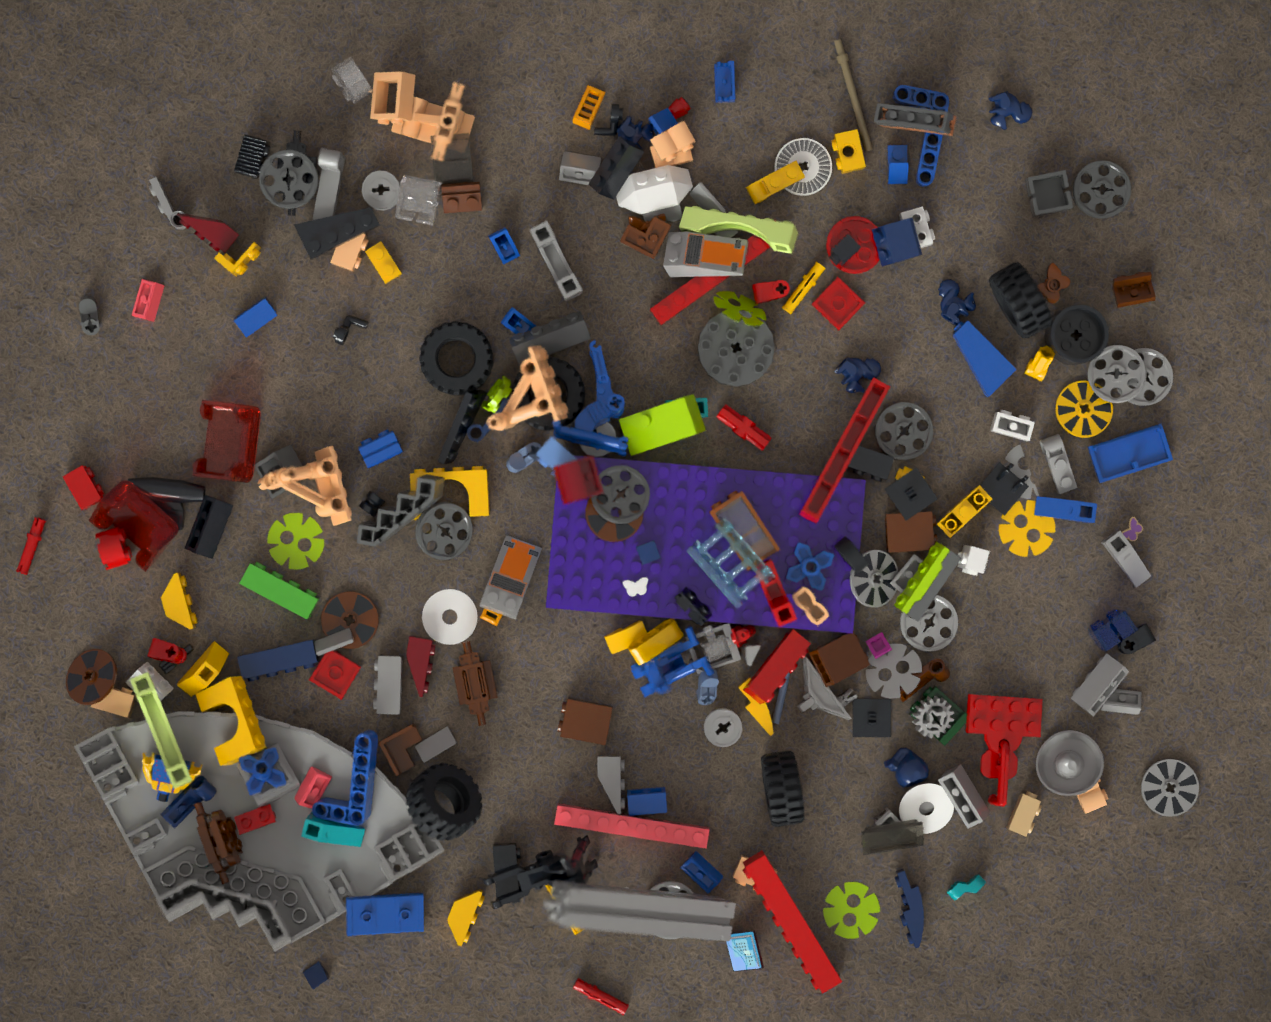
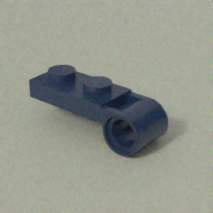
M509 397L504 398L498 410L491 417L496 413L503 412L510 399ZM486 422L483 427L478 424L471 425L467 430L469 439L474 442L483 440L487 433L492 430L489 427L491 424ZM473 428L481 429L482 434L477 439L471 436Z
M200 776L186 787L160 815L175 829L195 809L194 804L211 800L217 790L204 776Z

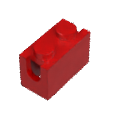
M82 465L62 476L81 510H86L104 499L103 494L105 492L100 484L95 483L93 479L95 474L90 467L87 468L86 465Z

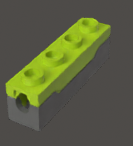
M936 542L930 548L925 560L919 564L914 576L907 582L904 591L897 597L894 606L919 622L961 560V557Z

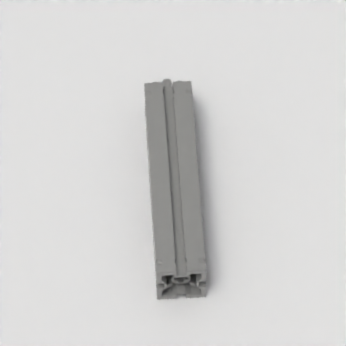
M554 881V886L551 889V897L554 900H544V906L549 907L548 920L559 923V925L565 928L574 927L577 929L730 941L732 931L730 918H734L736 903L718 896L571 882L564 883L560 881Z

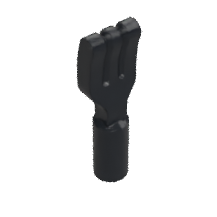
M190 644L183 648L187 655L194 650ZM163 661L158 666L166 675L177 664Z

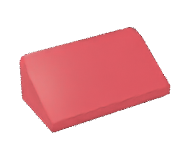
M142 279L131 316L154 322L164 285Z
M310 767L294 797L298 805L312 809L313 805L321 799L332 776L315 767Z

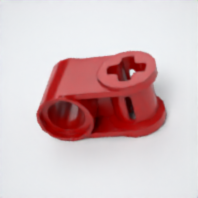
M784 280L753 284L755 304L786 297L790 291L789 284ZM779 284H781L782 287H786V290L783 291V294H780V291H776Z
M153 638L147 657L181 664L186 660L187 653L185 649L175 644Z

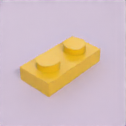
M381 241L365 251L385 284L402 274Z

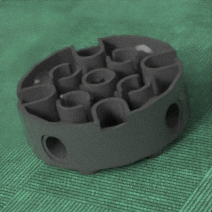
M739 311V313L746 318L752 317V315L747 311ZM722 312L710 319L700 334L697 347L700 363L707 375L720 384L732 387L749 385L762 377L772 363L775 350L772 332L765 321L758 318L764 324L758 326L746 325L742 318L740 322H737ZM736 343L739 344L741 352L737 351L736 353H733V348H731V345L735 346Z

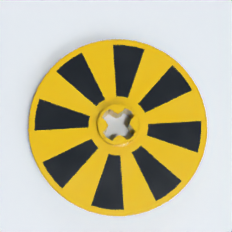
M1077 381L1069 384L1061 391L1056 401L1055 412L1059 424L1066 432L1076 437L1089 438L1100 434L1107 428L1112 419L1113 404L1098 397L1092 390L1089 381ZM1095 383V387H1096V388H1099V389H1100V388H1103V387H1101L1100 385H1098V384ZM1087 405L1089 412L1081 413L1082 409L1080 406Z

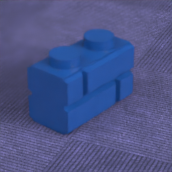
M387 429L378 434L379 438L373 441L371 438H368L361 442L362 446L358 447L368 468L374 467L404 452L394 431L389 432Z

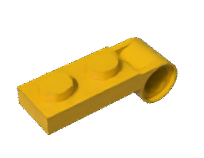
M796 160L750 184L746 189L756 205L775 193L804 179L805 176Z

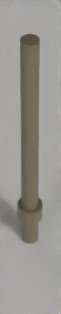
M839 39L834 41L838 54L837 61L838 64H841L865 151H872V144L848 64L849 57L847 53L845 54L842 40Z

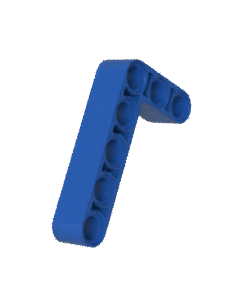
M900 85L893 93V99L899 105L948 111L949 98L942 92ZM900 90L905 91L907 98L900 99L897 96V92ZM916 95H924L926 102L919 103L916 100ZM942 98L945 105L938 107L935 104V99ZM924 132L915 177L916 183L921 187L929 186L934 180L943 134ZM928 136H935L937 143L935 145L929 144ZM930 154L933 157V163H926L924 155ZM927 173L930 177L929 182H922L920 174Z
M366 730L355 739L349 801L329 797L322 798L312 807V813L316 818L355 826L361 825L370 818L378 736L374 731ZM364 737L368 738L369 744L364 741ZM362 755L367 758V763L363 761ZM360 774L365 776L366 781L361 779ZM359 793L364 796V800L359 797ZM321 804L325 806L326 811L322 810ZM339 808L344 811V815L340 813ZM357 811L361 813L362 818L357 815Z

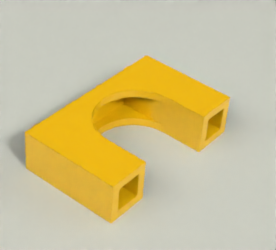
M473 466L472 470L464 471V467H453V471L445 472V468H434L433 472L426 473V469H414V473H410L411 491H416L417 478L426 474L444 477V480L453 479L459 481L465 486L469 495L470 517L490 516L488 470H483V466Z
M242 676L229 677L196 694L201 712H211L229 705L237 714L238 729L235 736L214 748L220 766L232 765L239 762L240 757L253 755L267 748Z

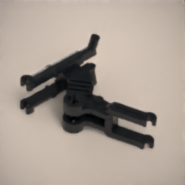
M588 835L582 839L581 837L577 838L578 844L573 850L570 860L567 855L561 857L554 856L551 850H546L535 856L537 861L534 864L526 867L515 865L490 874L488 878H483L484 885L488 886L517 875L521 889L498 897L496 901L490 902L492 908L497 909L504 904L528 896L533 888L538 890L543 888V885L553 887L554 881L564 883L574 881V883L587 884L592 876V871L598 867L596 859L592 860V862L586 861L585 865L583 863V855L590 844Z

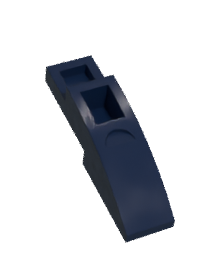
M900 869L896 871L897 876L894 878L897 887H902L904 894L901 895L904 906L908 905L907 908L902 909L903 915H900L903 927H908L909 933L906 936L909 944H913L915 948L920 947L924 928L922 897L918 885L910 886L905 870Z

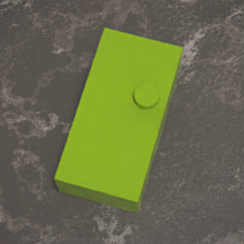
M694 394L619 419L624 437L628 438L627 445L631 456L706 431Z

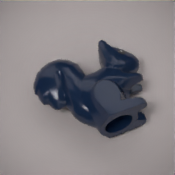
M1008 91L988 98L989 101L995 104V108L991 109L989 113H996V115L991 117L990 122L995 126L1001 127L1003 130L1007 129L1005 119L1007 116L1011 115L1014 121L1019 124L1028 122L1032 117L1030 105L1024 101L1020 103L1017 97Z
M627 116L616 130L618 137L630 140L642 149L638 141L644 138L651 142L650 140L653 138L652 126L646 124L641 128L643 121H639L635 125L631 122V116Z
M946 279L940 283L938 288L939 295L943 297L940 303L941 316L956 326L960 322L958 318L960 315L967 317L969 315L967 311H974L976 309L973 298L974 293L971 292L962 300L958 297L960 287L957 282Z
M847 357L834 372L844 375L841 384L848 383L846 386L848 393H864L865 390L858 381L862 376L868 380H872L873 377L877 378L881 373V365L873 358H867L863 361L859 358Z

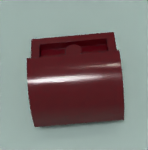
M593 455L553 467L563 505L604 493Z

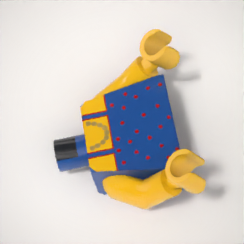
M143 753V772L146 781L151 784V788L158 790L156 798L158 801L168 802L170 793L178 794L180 790H184L192 783L190 782L174 789L161 755L152 753L151 757H146L145 753ZM184 760L193 782L195 777L200 775L202 765L195 767V762L192 761L190 766V761Z

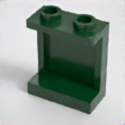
M929 686L922 694L924 696L922 700L927 702V697L933 700L934 696L940 699L943 698L952 706L950 709L954 711V714L950 715L954 719V721L949 722L951 728L946 727V733L940 732L938 738L933 734L945 746L964 726L967 714L940 691L939 688L936 686L931 688ZM918 701L910 707L911 712L909 714L914 719L916 718L912 714L918 711L915 706H921V703Z

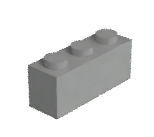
M1106 653L1104 657L1098 660L1094 670L1087 674L1083 684L1075 689L1071 699L1094 717L1129 671Z
M379 655L378 659H375L374 670L378 671V679H374V690H377V698L373 700V709H377V714H401L403 656Z
M961 764L945 771L938 779L967 828L983 822L991 813Z

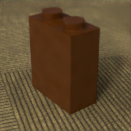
M932 511L918 512L906 521L901 513L885 514L887 552L930 550L938 542L937 534L933 532V527L936 526V515H932Z
M854 631L853 633H844L809 652L825 687L835 685L870 665L868 656L863 651L859 638Z
M568 698L567 702L563 701L561 713L565 714L563 721L559 720L557 732H561L560 737L606 745L613 706Z

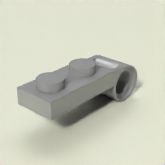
M154 177L150 179L151 185L149 189L152 195L157 196L159 200L157 206L160 212L167 215L171 225L179 230L186 229L185 226L176 225L175 219L178 217L177 214L185 213L182 211L174 212L159 178Z
M1056 434L1040 440V446L1047 458L1057 493L1062 494L1077 488L1060 435Z

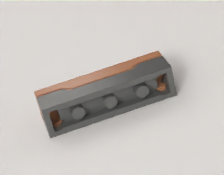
M877 103L874 122L882 127L953 136L956 116L946 111Z

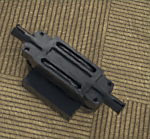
M293 130V142L287 143L286 150H294L304 154L317 168V157L308 156L306 154L307 145L301 143L302 131H298L297 134V130ZM295 157L292 160V165L296 168L301 167L303 164L301 157ZM278 158L277 169L283 166L281 158ZM288 168L287 178H284V181L287 182L290 191V182L294 181V178L290 176ZM306 173L303 176V182L306 184L311 183L314 178L313 175ZM298 190L295 192L294 198L297 201H302L305 194L303 191ZM281 191L277 192V193H279V194H283V201H284V200H285V193H284V192H281ZM296 208L288 209L287 215L291 216L292 214V216H296Z

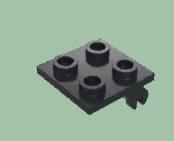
M999 462L980 486L992 498L989 504L1005 516L1029 487L1025 483L1029 477L1025 475L1020 479L1010 471L1014 466L1012 463L1005 467Z

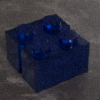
M1113 609L1106 614L1107 618L1105 620L1093 622L1088 633L1100 650L1108 651L1120 643L1119 637H1122L1124 640L1138 629L1125 610Z

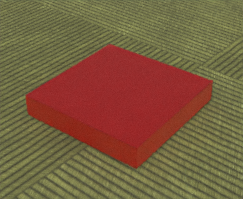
M837 277L811 305L839 331L865 302L845 282Z
M332 650L324 654L309 680L342 700L362 666Z

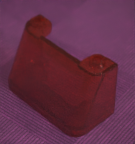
M202 400L200 414L203 419L208 420L204 458H198L193 463L192 476L245 483L250 482L254 473L261 413L259 408L244 404Z
M126 480L119 482L99 501L88 520L101 530L109 528L112 524L120 529L124 528L127 538L140 549L135 556V561L145 572L154 564L179 531L178 525L133 483Z

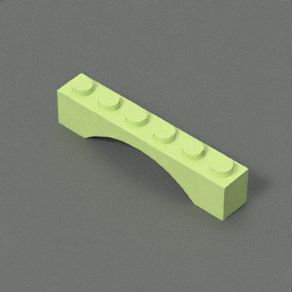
M685 206L679 225L681 232L707 235L724 230L749 232L767 242L774 251L786 253L793 252L798 235L795 224L789 221L777 222L771 218L759 219L752 215L741 216L734 212L723 213L716 209L705 210L698 206Z
M147 672L130 679L173 788L175 789L192 782L150 674Z

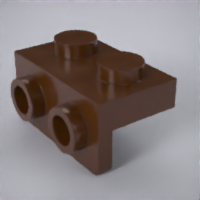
M1138 272L1135 275H1122L1113 279L1112 290L1117 308L1155 301L1156 296L1151 282V272Z

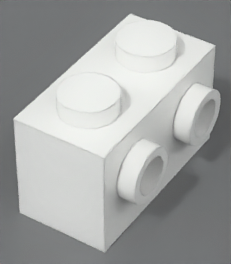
M923 206L899 214L900 220L913 218L921 248L933 244L935 235L933 229H929L927 223L930 221L927 210L924 211Z
M1005 410L995 412L990 428L991 432L1023 441H1030L1035 422L1030 421V417L1023 415L1014 417L1011 416L1012 412Z
M963 545L962 552L958 553L961 560L958 562L957 567L963 568L962 572L975 576L978 573L984 574L990 551Z

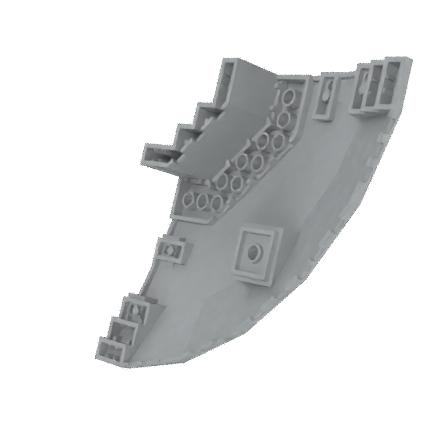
M181 711L169 713L166 716L184 760L190 761V766L192 761L195 762V767L202 765L201 773L195 779L204 776L217 790L211 800L202 801L205 813L211 815L213 811L222 810L226 817H231L235 825V816L271 804L272 810L276 814V822L239 835L236 825V834L242 842L243 853L239 854L240 863L235 866H229L226 871L230 882L222 885L219 875L214 871L213 865L208 862L197 830L199 825L196 819L198 815L196 809L175 829L160 815L184 790H180L178 794L170 793L168 802H162L156 799L158 790L152 789L151 784L146 781L143 772V753H145L146 757H151L152 753L160 755L146 719L136 723H127V725L110 727L74 746L169 922L202 904L205 905L212 920L230 911L237 925L241 927L256 918L275 952L342 915L346 911V903L343 902L344 897L375 895L392 885L393 881L411 873L444 852L440 841L436 837L431 838L427 836L426 832H421L419 826L412 822L413 818L407 811L409 806H406V797L377 767H375L371 816L361 825H356L366 829L361 847L322 843L301 837L305 819L312 812V809L298 805L294 797L310 767H315L332 776L321 799L329 797L349 801L354 756L352 752L338 746L315 731L255 715L267 748L251 756L260 760L264 750L276 747L279 760L273 768L284 773L287 784L275 788L265 781L261 793L249 795L246 783L252 774L243 771L240 762L220 766L214 750L215 747L231 740L235 736L238 729L237 714ZM261 769L259 773L262 774L266 769ZM360 774L361 779L366 781L365 776ZM107 784L111 785V789L109 791L104 790V787ZM359 793V797L364 800V796ZM321 804L322 810L326 811L325 806ZM339 808L340 813L344 815V811ZM357 811V815L362 818L361 813ZM139 838L140 843L134 844L133 840ZM395 865H399L401 867V870L399 872H395L393 870Z

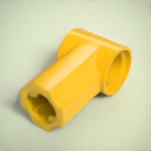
M1048 346L1040 347L1034 358L1029 360L1024 374L1042 382L1055 356L1052 349Z

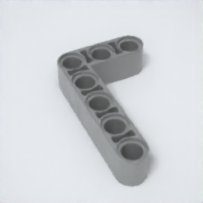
M321 148L319 166L322 168L312 220L335 215L345 156L341 151Z

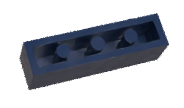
M312 639L238 656L242 679L247 678L248 682L258 680L259 676L266 674V677L278 675L277 671L285 670V673L297 671L296 667L304 666V669L315 667V663L319 662L314 645L315 640Z

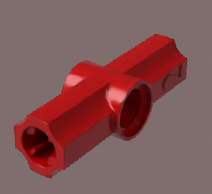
M727 404L724 405L716 416L718 420L730 427L735 434L743 440L749 441L761 451L772 439L763 430L756 427L754 422L746 416L740 415Z

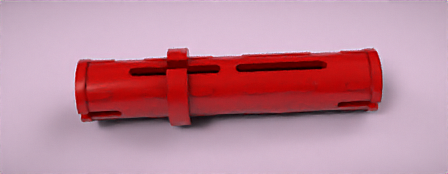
M34 517L30 533L26 535L28 539L16 572L28 575L37 545L42 540L41 534L46 520Z
M577 978L573 989L583 993L588 999H594L621 1015L625 1014L629 1004L597 988L598 986L588 984Z

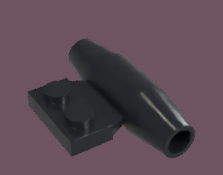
M145 477L129 478L126 492L127 494L149 500L145 507L144 526L183 530L185 510L181 503L202 502L206 494V487L184 480Z

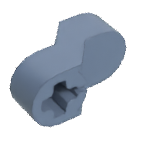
M533 442L512 454L507 459V469L517 473L536 462L539 458L536 454L542 446L539 443Z
M704 670L698 677L696 695L700 705H709L717 697L719 679L716 670L709 677Z

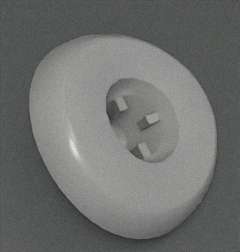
M1073 730L1058 732L1048 738L1041 746L1036 758V771L1041 783L1053 793L1063 796L1080 795L1089 791L1099 781L1104 769L1103 755L1097 743L1088 735Z

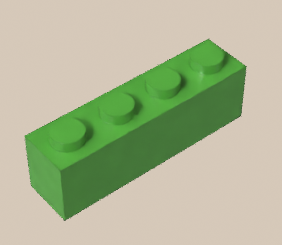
M257 561L255 564H249L239 584L307 620L310 618L320 600L316 597V592L308 588L306 591L299 588V583L291 579L289 582L282 579V574L274 570L272 573L265 570L266 566Z

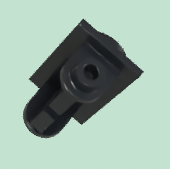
M685 587L675 597L676 603L684 611L688 608L692 609L688 616L696 625L702 626L712 616L709 607L702 604L698 600L696 593L691 589Z

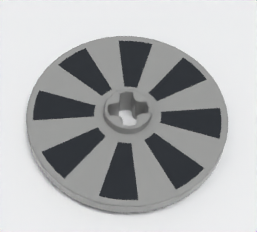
M869 550L862 553L869 565L858 574L851 569L850 586L854 597L861 604L867 607H881L887 604L895 595L897 589L890 582L899 572L894 559L888 553L881 550Z
M1164 759L1154 763L1147 769L1142 778L1141 793L1145 803L1152 811L1163 816H1178L1187 812L1196 802L1199 793V783L1195 772L1187 764L1176 759ZM1168 783L1175 785L1173 792L1165 790Z

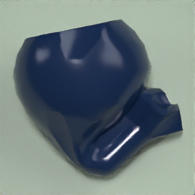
M899 748L892 758L884 761V766L889 768L890 771H895L897 782L904 788L925 781L929 775L927 763L908 748Z

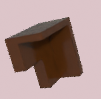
M654 216L646 232L628 224L620 242L654 259L673 222L670 221L668 223Z
M414 723L378 742L396 776L415 766L406 748L423 740Z

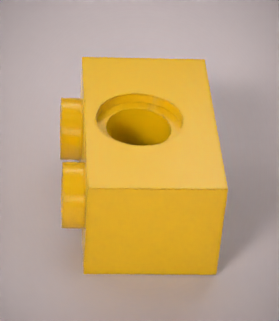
M858 129L835 134L831 142L833 151H837L838 158L835 159L837 169H841L842 174L865 169L866 165ZM845 147L851 148L853 155L846 157L843 154V149Z

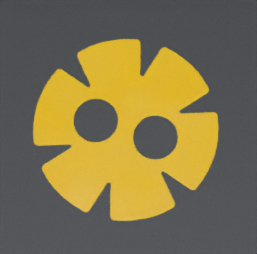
M1027 500L1025 511L1021 502L1018 501L1005 516L1003 514L1001 516L1002 519L1010 523L999 524L1001 541L1005 544L1014 540L1009 551L1016 555L1027 557L1029 546L1034 556L1039 555L1053 541L1051 537L1044 533H1055L1054 518L1034 515L1036 501ZM1022 514L1026 516L1028 522L1025 527L1018 528L1014 524V519L1017 515ZM1036 529L1039 531L1040 539L1037 542H1030L1027 539V532L1029 530Z

